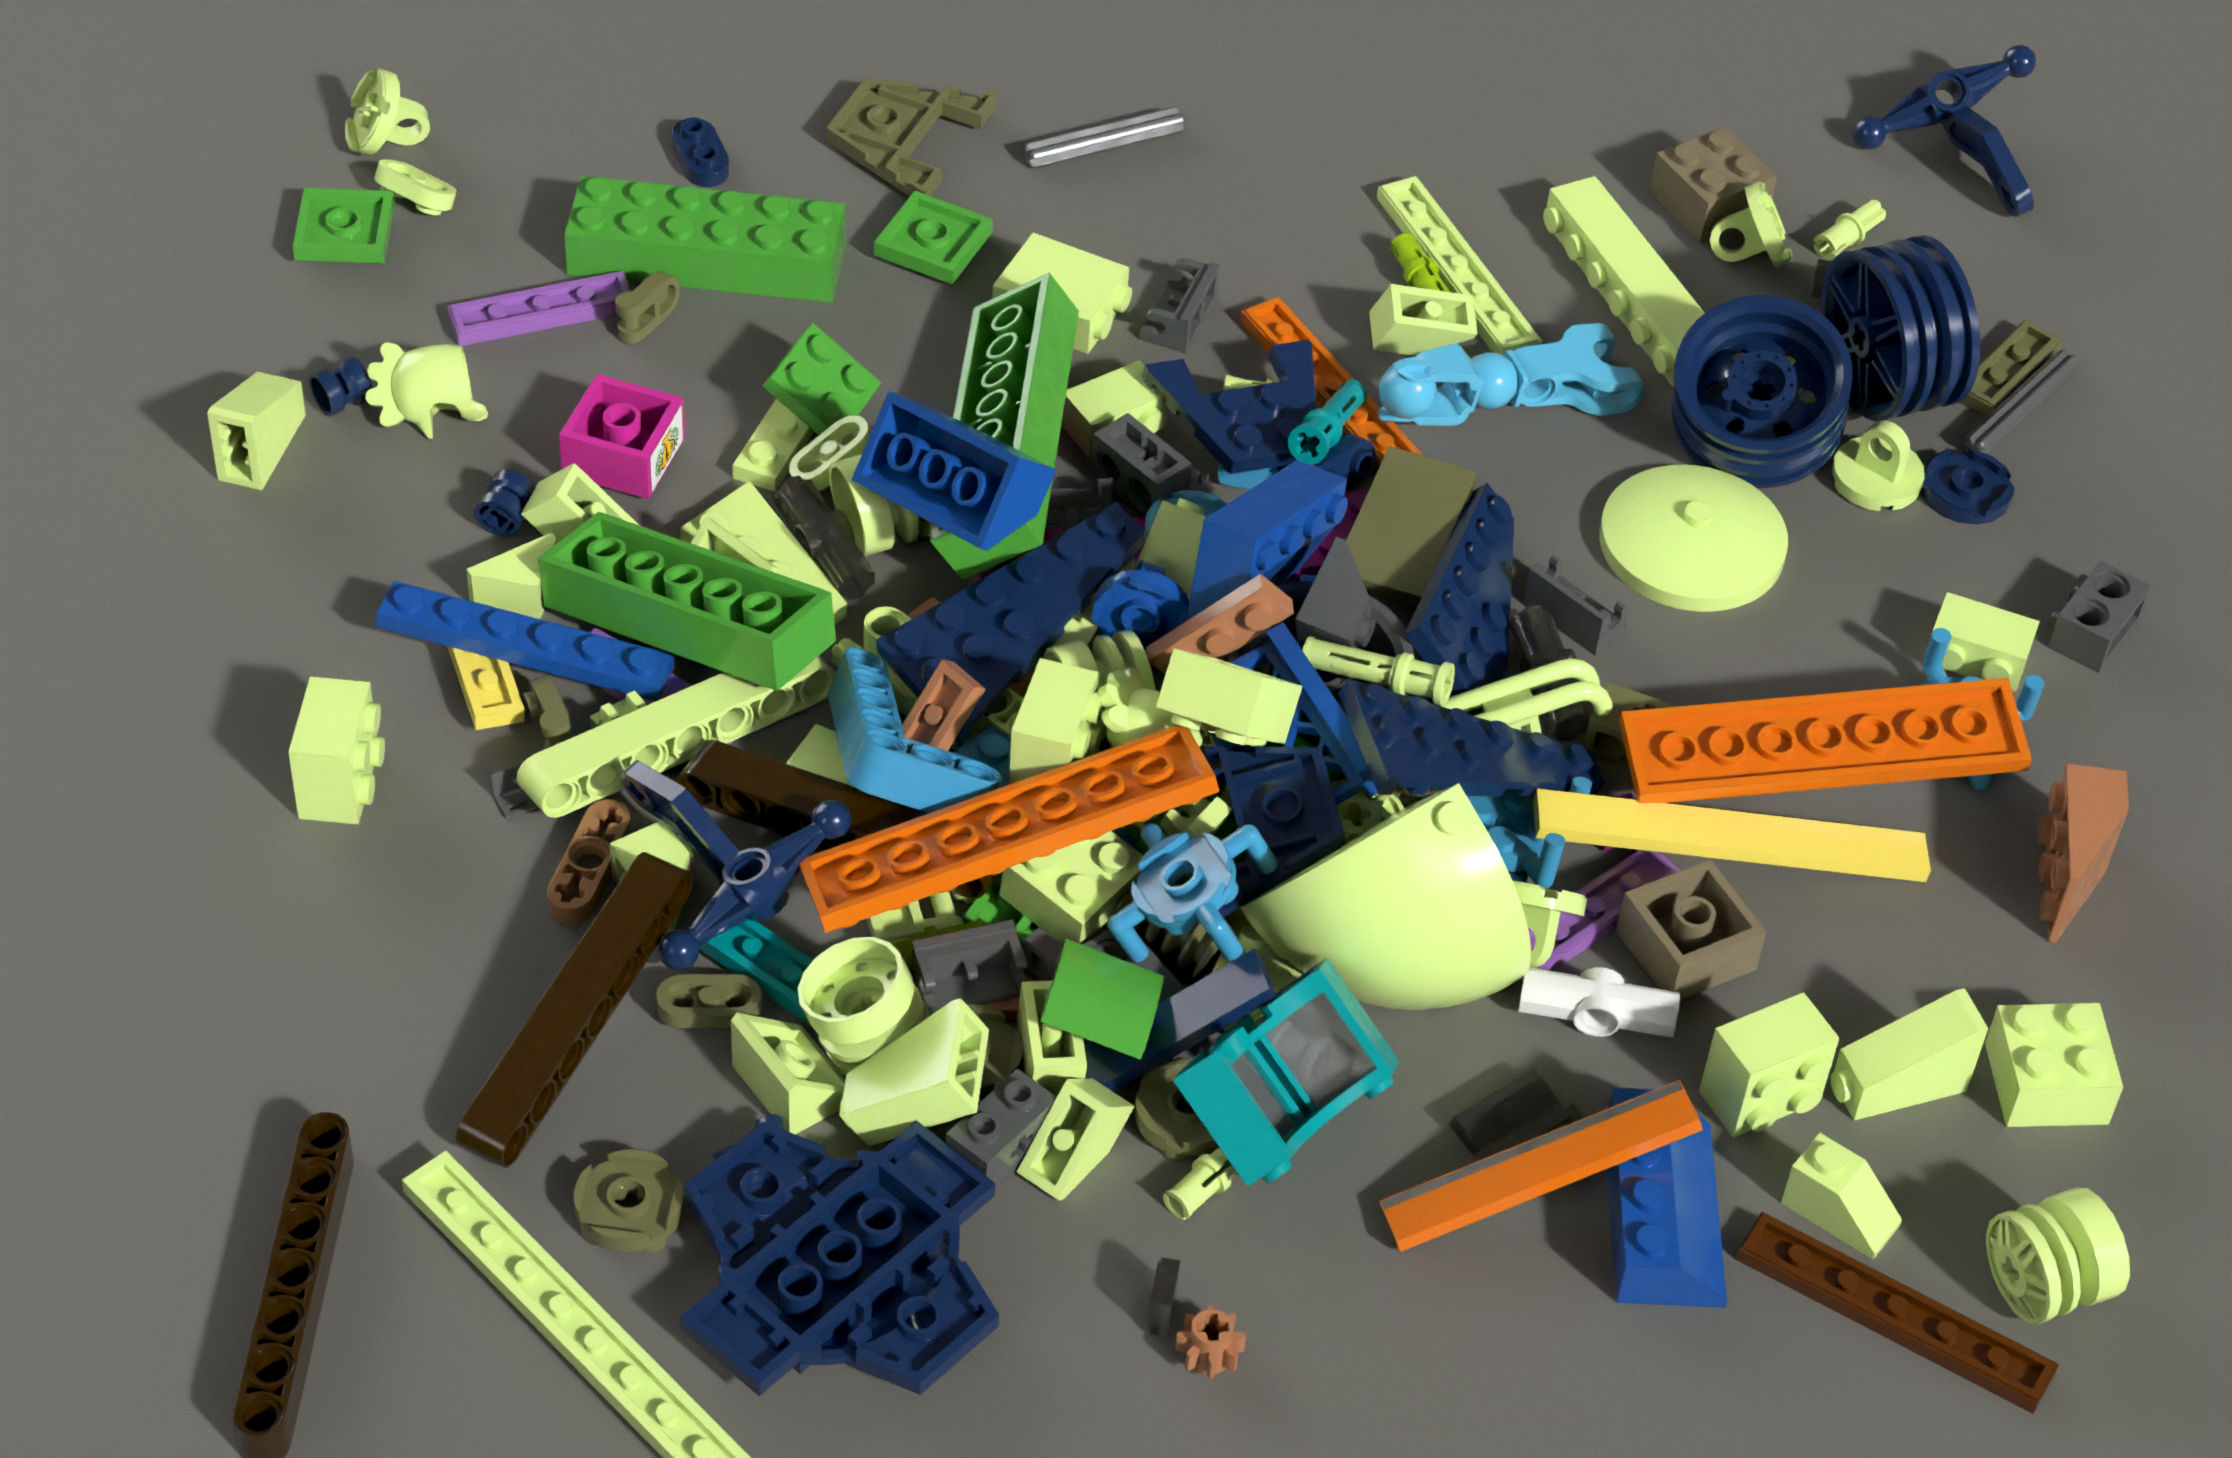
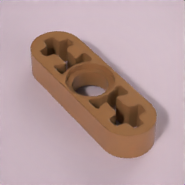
M604 799L593 803L586 810L547 888L548 911L556 922L564 925H577L587 921L592 916L612 876L610 843L632 834L630 810L624 803L613 799ZM609 821L616 822L609 824L605 832V840L600 838V826L605 827ZM585 855H596L604 860L598 867L590 869L582 868L576 864V861ZM574 883L579 885V898L574 897L570 903L563 902L571 898L575 890Z

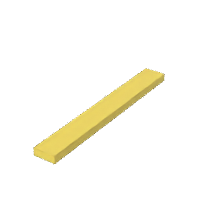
M1538 788L1533 798L1535 835L1539 839H1545L1549 833H1557L1565 838V842L1926 882L1931 872L1925 833L1668 803H1638V800Z

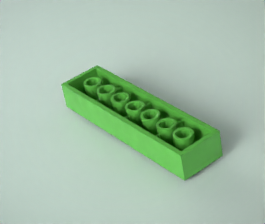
M1050 272L974 307L953 417L1055 468L1079 310ZM1052 482L1038 514L987 551L970 544L935 524L932 527L930 542L962 580L979 572H988L998 564L1018 555H1025L1043 544Z

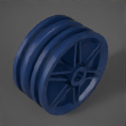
M1919 235L1905 240L1891 241L1884 245H1873L1842 252L1833 259L1823 281L1820 313L1836 327L1850 353L1852 385L1849 404L1864 418L1878 422L1879 420H1889L1894 417L1910 415L1917 411H1928L1938 407L1954 405L1965 399L1975 383L1979 369L1980 329L1970 286L1959 263L1948 248L1931 236Z
M1751 295L1735 298L1715 306L1697 319L1689 328L1676 354L1672 419L1681 446L1698 466L1727 472L1745 480L1756 488L1784 486L1809 476L1828 461L1839 446L1844 434L1852 385V362L1848 347L1839 331L1825 316L1812 307L1790 298L1774 295ZM1736 353H1746L1736 361L1732 359V356ZM1785 355L1792 357L1795 360V363L1792 365L1783 356ZM1706 390L1715 394L1716 397L1708 396ZM1813 397H1816V401L1814 403L1804 402ZM1742 424L1744 425V429L1741 433H1733L1735 431L1741 430ZM1774 432L1782 435V437H1777Z

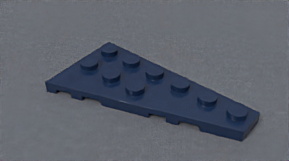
M1488 483L1472 491L1404 634L1425 662L1440 666L1444 662L1454 664L1455 675L1450 693L1451 696L1507 678L1514 517L1507 501L1502 496L1497 495ZM1480 707L1467 713L1475 716L1484 713V710Z
M1115 502L876 639L877 652L917 698L921 695L942 659L955 662L986 689L954 740L961 747L971 736L972 727L983 715L988 717L999 705L998 699L1012 683H1019L1037 664L1039 659L1044 656L1046 649L1052 647L1065 633L1064 626L1076 613L1081 615L1092 603L1091 597L1104 581L1118 574L1144 546L1145 532Z
M1348 679L1338 693L1378 795H1392L1396 788H1406L1410 795H1425L1429 788H1438L1442 791L1459 783L1466 796H1502L1507 789H1516L1515 791L1520 797H1533L1537 788L1569 792L1572 780L1575 777L1589 779L1592 782L1590 795H1597L1605 784L1596 765L1595 756L1582 745H1569L1552 740L1539 732H1525L1512 728L1499 720H1485L1472 716L1462 709H1448L1429 703L1419 696L1408 697L1388 691L1383 686L1374 683L1368 685Z

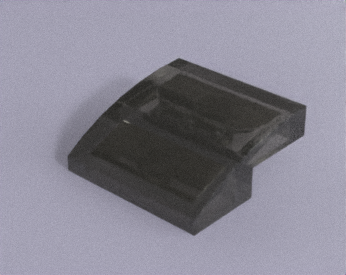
M1535 1068L1455 1115L1449 1122V1125L1471 1154L1479 1161L1584 1119L1574 1103L1564 1108Z

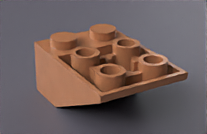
M2067 763L2061 782L2052 783L2048 803L2050 814H2042L2037 835L2038 844L2045 845V852L2042 853L2039 864V882L2046 883L2047 891L2043 892L2041 898L2040 920L2047 921L2048 942H2057L2106 873L2129 810L2127 771Z

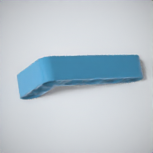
M847 648L827 695L845 776L852 786L870 795L928 813L998 789L1002 776L989 765L905 738L886 663L880 657L863 649Z

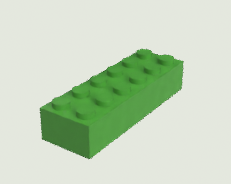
M581 176L564 235L567 275L593 277L624 271L627 281L641 283L644 278L650 276L655 271H662L677 277L681 287L833 303L846 244V203Z
M597 512L537 558L545 607L775 691L783 687L836 642L831 592L602 512Z

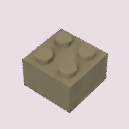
M1722 127L1657 152L1649 193L1699 243L1710 239L1712 228L1719 220L1749 208L1745 187L1761 181V183L1765 184V192L1767 191L1768 195H1771L1773 199L1778 176L1727 127ZM1728 228L1721 235L1737 228Z
M1711 859L1625 892L1616 928L1618 935L1656 986L1662 990L1680 992V1000L1757 970L1767 933Z

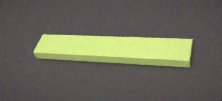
M1417 176L1378 186V201L1402 233H1412L1427 257L1434 259L1439 268V277L1449 291L1473 296L1477 332L1493 353L1504 355L1505 350L1514 351L1521 347L1542 344L1541 338Z

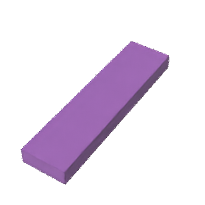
M618 271L447 305L448 318L458 345L467 346L616 316L615 298L620 293L631 291L624 271Z
M1637 850L1574 892L1585 895V898H1587L1584 916L1560 914L1552 954L1537 969L1554 971L1617 928L1625 892L1681 870L1660 852ZM1528 929L1532 951L1535 946V935L1531 929Z

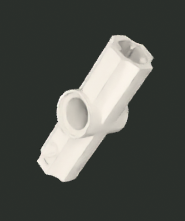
M1529 967L1527 974L1523 978L1518 1012L1574 1021V1025L1579 1031L1594 1037L1609 1036L1617 1032L1618 1029L1673 1038L1679 1011L1680 992L1626 984L1620 974L1608 968H1590L1578 976Z

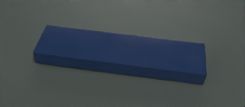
M1253 949L1158 1004L1141 1060L1095 1042L1085 1046L1087 1060L1085 1079L1093 1078L1114 1092L1277 998L1278 996L1263 958Z

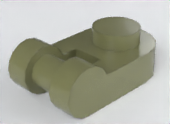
M655 271L650 276L644 278L635 290L617 295L615 305L616 313L621 317V320L618 322V337L620 341L627 344L641 342L672 313L680 296L681 286L677 277L662 271Z
M545 675L530 680L528 683L530 691L523 693L522 696L531 721H540L542 735L546 738L544 742L545 749L554 746V743L572 738L569 714L550 676Z

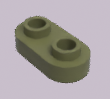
M677 974L666 978L658 986L656 991L657 1013L665 1024L675 1028L731 1029V1019L737 1012L760 1016L762 1011V992L755 980L741 974Z

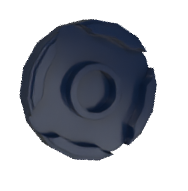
M1953 449L1946 450L1930 458L1924 468L1925 479L1921 494L1928 506L1938 514L1958 523L1978 525L1993 522L2006 513L2012 502L2015 489L2014 484L2012 485L2010 481L2011 474L2009 470L1996 458L1972 449H1964L1963 454H1952Z

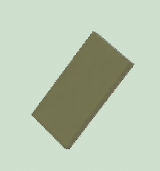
M1392 446L1388 447L1346 540L1367 593L1418 607L1475 487L1478 471Z

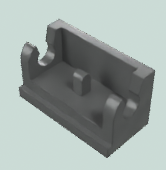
M1181 258L1176 261L1174 268L1179 271L1189 272L1194 279H1187L1176 275L1170 276L1168 285L1156 307L1150 309L1146 315L1148 321L1140 330L1139 340L1186 353L1216 299L1219 264L1211 262L1208 265L1191 259Z
M1553 554L1550 557L1547 571L1546 567L1539 562L1530 568L1523 605L1596 656L1626 633L1627 625H1625L1628 607L1618 600L1614 606V613H1612L1561 576L1563 562Z
M1013 919L912 941L911 974L915 986L919 989L922 1000L927 1004L931 1015L949 1002L959 998L966 1004L985 1005L1020 997L1021 983L1026 982L1022 969L1027 968V963L1015 931L1016 927Z

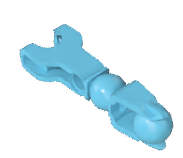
M1601 323L1579 324L1568 328L1559 342L1525 346L1514 351L1505 350L1504 355L1485 352L1470 359L1460 345L1451 344L1422 351L1416 357L1401 359L1393 363L1381 377L1379 396L1383 406L1379 409L1377 415L1381 421L1387 423L1414 421L1417 425L1455 426L1463 423L1469 416V413L1474 412L1475 406L1477 408L1494 410L1507 405L1509 402L1512 407H1519L1520 404L1527 407L1567 404L1592 415L1605 416L1625 413L1634 409L1643 398L1646 387L1639 374L1633 368L1616 367L1607 364L1617 341L1607 325ZM1436 382H1444L1442 386L1436 388ZM1622 391V392L1617 393V394H1611V393H1610V392Z

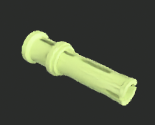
M1311 636L1306 639L1302 649L1314 669L1389 686L1390 691L1406 695L1408 693L1433 699L1435 705L1442 707L1446 705L1454 682V664L1444 662L1440 666L1415 660L1413 654L1406 652L1398 654L1395 658L1315 639V637Z

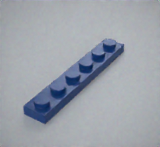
M393 581L376 613V627L626 694L635 690L641 698L652 701L660 700L674 669L673 654Z

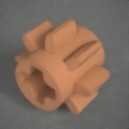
M1208 1305L1206 1310L1199 1312L1196 1316L1190 1313L1185 1314L1184 1331L1177 1333L1175 1351L1187 1353L1185 1363L1187 1371L1194 1369L1201 1374L1208 1375L1209 1379H1213L1215 1374L1222 1372L1226 1368L1231 1371L1237 1369L1238 1353L1245 1350L1246 1333L1234 1331L1236 1314L1227 1315L1223 1311L1214 1309L1212 1305Z

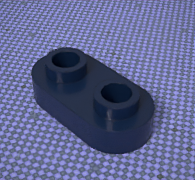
M697 117L687 118L678 122L672 129V147L687 179L700 187H714L724 183L729 176V157L713 125Z
M1348 434L1329 449L1327 456L1322 461L1312 466L1347 478L1345 491L1364 480L1373 471L1376 463L1375 447L1372 442L1358 435Z

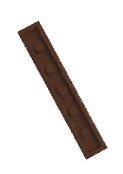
M1764 1212L1760 1213L1738 1248L1735 1260L2032 1414L2036 1411L2060 1365Z

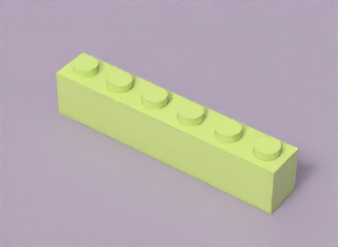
M1596 176L1550 188L1547 208L1543 213L1547 230L1557 237L1564 246L1568 257L1578 264L1587 276L1590 285L1599 291L1609 304L1611 312L1619 317L1630 331L1634 342L1641 345L1652 359L1656 370L1663 374L1673 386L1674 365L1679 345L1689 328L1697 319L1705 314L1704 311Z

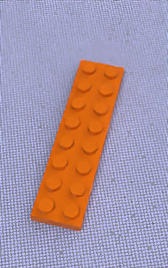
M2008 678L1622 711L1619 720L1638 803H1670L2028 771L2032 762Z
M1175 725L806 857L799 866L824 931L828 933L839 928L851 927L861 920L889 910L901 909L911 902L936 893L951 891L957 886L975 879L999 874L1009 867L1028 860L1049 856L1056 850L1078 842L1099 838L1106 832L1131 823L1146 821L1156 814L1181 805L1196 803L1202 798L1220 791L1216 776L1189 728Z

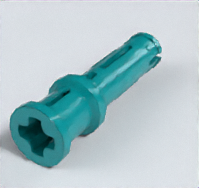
M1351 379L1347 380L1346 384L1343 382L1322 408L1311 410L1304 417L1302 424L1292 430L1288 438V448L1296 460L1310 465L1319 463L1327 456L1329 449L1339 442L1343 434L1342 426L1367 399V391L1361 382ZM1305 439L1307 443L1301 447L1300 444Z

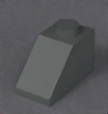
M1335 538L1295 618L1297 639L1305 642L1311 636L1315 637V639L1358 648V646L1366 647L1371 639L1376 620L1371 618L1369 595L1344 539Z

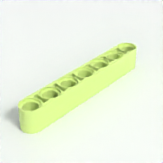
M818 656L778 691L723 672L535 753L521 764L516 778L518 786L548 817L557 818L625 789L620 781L619 774L636 760L661 773L690 760L706 740H716L727 744L823 701L828 697L827 694L836 672Z

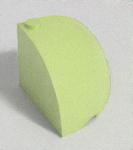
M1459 783L1405 807L1347 842V844L1240 907L1258 934L1281 958L1288 959L1304 973L1325 958H1328L1357 1001L1389 1009L1425 1010L1469 1003L1494 994L1523 979L1529 970L1531 962L1529 930L1514 883L1493 840Z

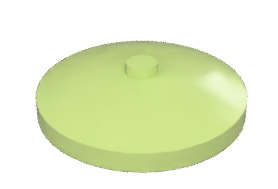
M1698 465L1660 466L1631 476L1622 482L1608 498L1603 510L1599 530V541L1604 558L1613 572L1627 586L1652 601L1688 611H1722L1737 608L1756 600L1765 594L1778 580L1788 549L1786 525L1778 509L1768 497L1739 477L1721 470Z

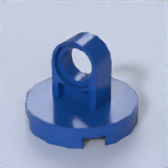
M1141 560L1135 570L1122 571L1104 581L1096 591L1091 618L1093 624L1097 623V626L1103 631L1102 635H1109L1110 638H1112L1115 632L1132 630L1139 638L1147 655V646L1186 622L1189 600L1183 589L1175 581L1165 576L1164 567Z

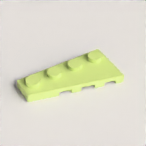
M750 481L680 527L681 540L691 543L705 517L712 518L776 566L778 574L831 592L835 625L847 617V602Z

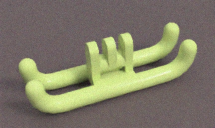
M1570 658L1451 696L1444 707L1448 709L1459 708L1465 712L1482 707L1484 713L1475 715V717L1489 721L1499 720L1521 730V727L1526 726L1529 733H1542L1538 715L1577 702L1588 701L1592 704L1594 712L1598 716L1603 717L1611 713L1613 705L1607 690L1600 686L1595 668L1584 660ZM1576 678L1579 680V682L1535 696L1531 693V690L1564 679Z

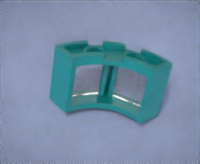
M1325 958L1276 992L1278 997L1259 1009L1263 1016L1258 1020L1254 1021L1250 1014L1232 1025L1215 1039L1216 1043L1208 1050V1056L1204 1052L1198 1054L1173 1079V1082L1247 1187L1260 1178H1263L1266 1184L1282 1176L1293 1166L1289 1159L1324 1124L1363 1094L1368 1099H1371L1383 1092L1394 1082L1391 1075L1394 1074L1400 1060L1328 958Z

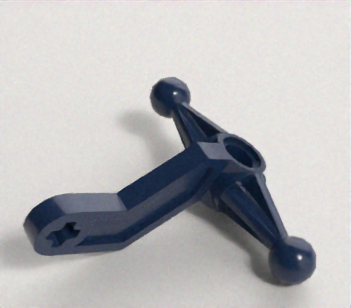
M2016 45L2006 50L2002 61L1939 72L1929 82L1916 87L1882 118L1867 116L1858 120L1853 128L1854 141L1862 148L1874 149L1883 144L1887 133L1941 123L1952 144L1984 167L2006 210L2012 216L2018 217L2034 207L2030 188L1998 128L1970 108L1977 104L2007 76L2023 78L2031 74L2036 65L2035 53L2027 46ZM1936 91H1947L1952 96L1954 102L1952 104L1942 103L1937 98Z
M638 760L634 761L619 774L620 781L631 798L645 811L675 828L719 880L720 888L687 930L674 929L666 933L660 941L658 948L660 960L667 968L674 970H685L693 966L699 956V946L747 920H764L779 913L787 904L789 899L788 890L792 888L791 880L800 870L799 864L806 857L811 856L821 841L824 839L836 840L844 836L851 826L850 810L840 801L825 800L815 807L811 815L810 825L763 849L748 848L739 851L685 787Z

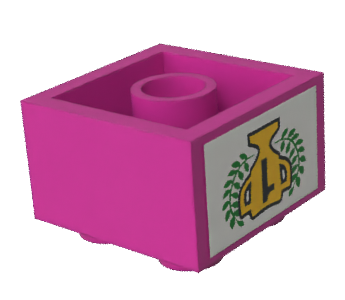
M596 374L559 434L561 470L575 463L599 486L649 499L685 439L684 398Z

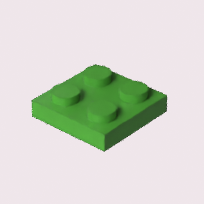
M304 187L293 242L294 260L385 264L395 207L394 191Z
M914 191L874 241V256L953 285L993 233V219Z
M812 322L795 341L762 387L815 433L820 435L838 420L847 416H858L882 382Z

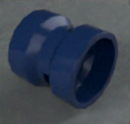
M354 356L338 362L337 368L332 371L322 369L311 374L309 377L312 394L320 409L329 417L344 411L348 403L360 404L367 401L365 399L366 392L373 388L366 369Z
M500 470L496 472L487 487V493L482 495L474 510L477 522L486 531L494 535L511 536L515 534L524 519L521 513L535 489L533 483L526 476L516 471Z

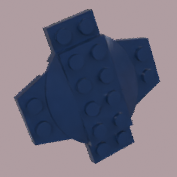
M763 1121L684 1185L685 1199L721 1261L719 1265L720 1284L680 1316V1329L758 1396L763 1394L792 1368L801 1374L810 1365L841 1363L921 1395L999 1326V1313L966 1261L961 1262L959 1259V1226L995 1196V1183L918 1121L880 1152L858 1151V1159L843 1160L826 1155L825 1146Z

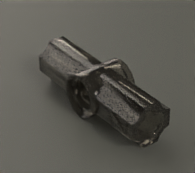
M800 475L786 479L781 488L774 492V503L792 528L794 537L841 596L847 597L849 601L864 596L866 590L875 584V571L855 544L853 529L847 516L841 510L832 511L811 480H805Z
M1541 605L1524 607L1520 613L1511 617L1509 628L1520 656V673L1559 660L1576 659V655L1571 648L1564 649L1551 612L1543 610ZM1576 678L1564 679L1531 690V693L1535 696L1579 682V680ZM1584 701L1541 714L1548 735L1556 737L1559 742L1575 740L1579 734L1587 731L1590 720Z

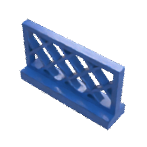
M1283 622L1266 631L1269 642L1230 662L1252 670L1268 661L1273 668V677L1303 686L1286 742L1282 747H1293L1298 733L1319 737L1318 748L1322 750L1327 770L1342 772L1347 781L1332 788L1336 805L1362 791L1368 799L1378 794L1348 717ZM1304 716L1308 722H1302ZM1208 732L1215 745L1225 746L1226 751L1255 752L1256 747L1226 741L1215 737L1216 734ZM1327 751L1329 752L1332 758L1325 757Z

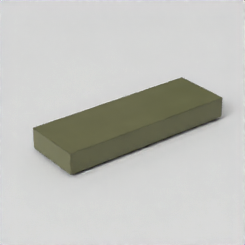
M2024 320L1979 364L1977 377L1970 393L1959 403L1987 417L2056 352L2060 351L2063 339L2028 320Z

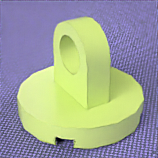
M378 68L379 70L372 69L368 71L359 81L350 101V106L356 108L354 119L348 117L345 123V139L349 148L368 156L378 152L386 140L400 145H414L423 141L430 131L428 114L424 106L415 101L400 97V83L397 75ZM409 118L418 121L415 125L406 128L397 125L400 121Z
M1761 181L1745 187L1749 208L1722 218L1712 228L1710 237L1711 249L1723 261H1740L1766 250L1775 267L1792 262L1793 256L1790 247L1783 250L1785 246L1782 240L1786 239L1784 226L1771 195H1768L1767 191L1765 192V184L1761 183ZM1728 228H1737L1744 234L1745 242L1738 249H1726L1720 243L1719 237L1721 233Z
M1879 420L1862 437L1853 438L1841 445L1834 456L1831 467V476L1833 474L1835 479L1834 486L1838 493L1852 504L1867 510L1881 511L1882 506H1893L1892 510L1903 509L1916 500L1925 479L1924 465L1918 455L1910 449L1908 436L1902 428L1887 420Z
M1513 881L1525 914L1528 929H1531L1535 935V946L1531 951L1530 967L1537 968L1543 965L1552 954L1560 914L1584 916L1587 898H1585V895L1562 890V892H1557L1556 890L1540 887V885Z

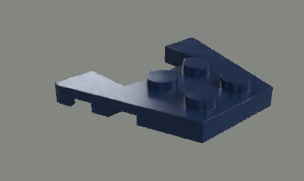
M1310 340L1272 345L1268 358L1280 381L1277 383L1200 394L1184 359L1145 364L1142 374L1144 382L1150 389L1157 387L1167 398L1165 405L1175 416L1183 415L1195 428L1193 435L1229 474L1289 465L1296 461L1288 448L1289 435L1294 428L1302 424L1304 417L1311 410L1316 409L1313 353ZM1304 439L1300 446L1303 447L1307 441Z
M1206 746V750L1202 751L1216 776L1217 783H1227L1238 829L1247 824L1255 826L1278 861V866L1273 872L1263 874L1258 870L1247 851L1244 850L1246 861L1235 864L1236 882L1239 887L1235 899L1218 910L1222 917L1347 844L1321 748L1256 747L1255 752L1226 751L1225 746Z

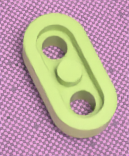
M390 159L380 160L374 180L381 185V190L394 191V197L407 198L415 202L416 209L426 214L441 215L442 211L451 210L457 192L453 186L407 163Z
M861 416L844 417L801 449L792 458L789 465V472L797 486L806 492L821 491L829 487L831 463L863 453L872 432L868 422Z

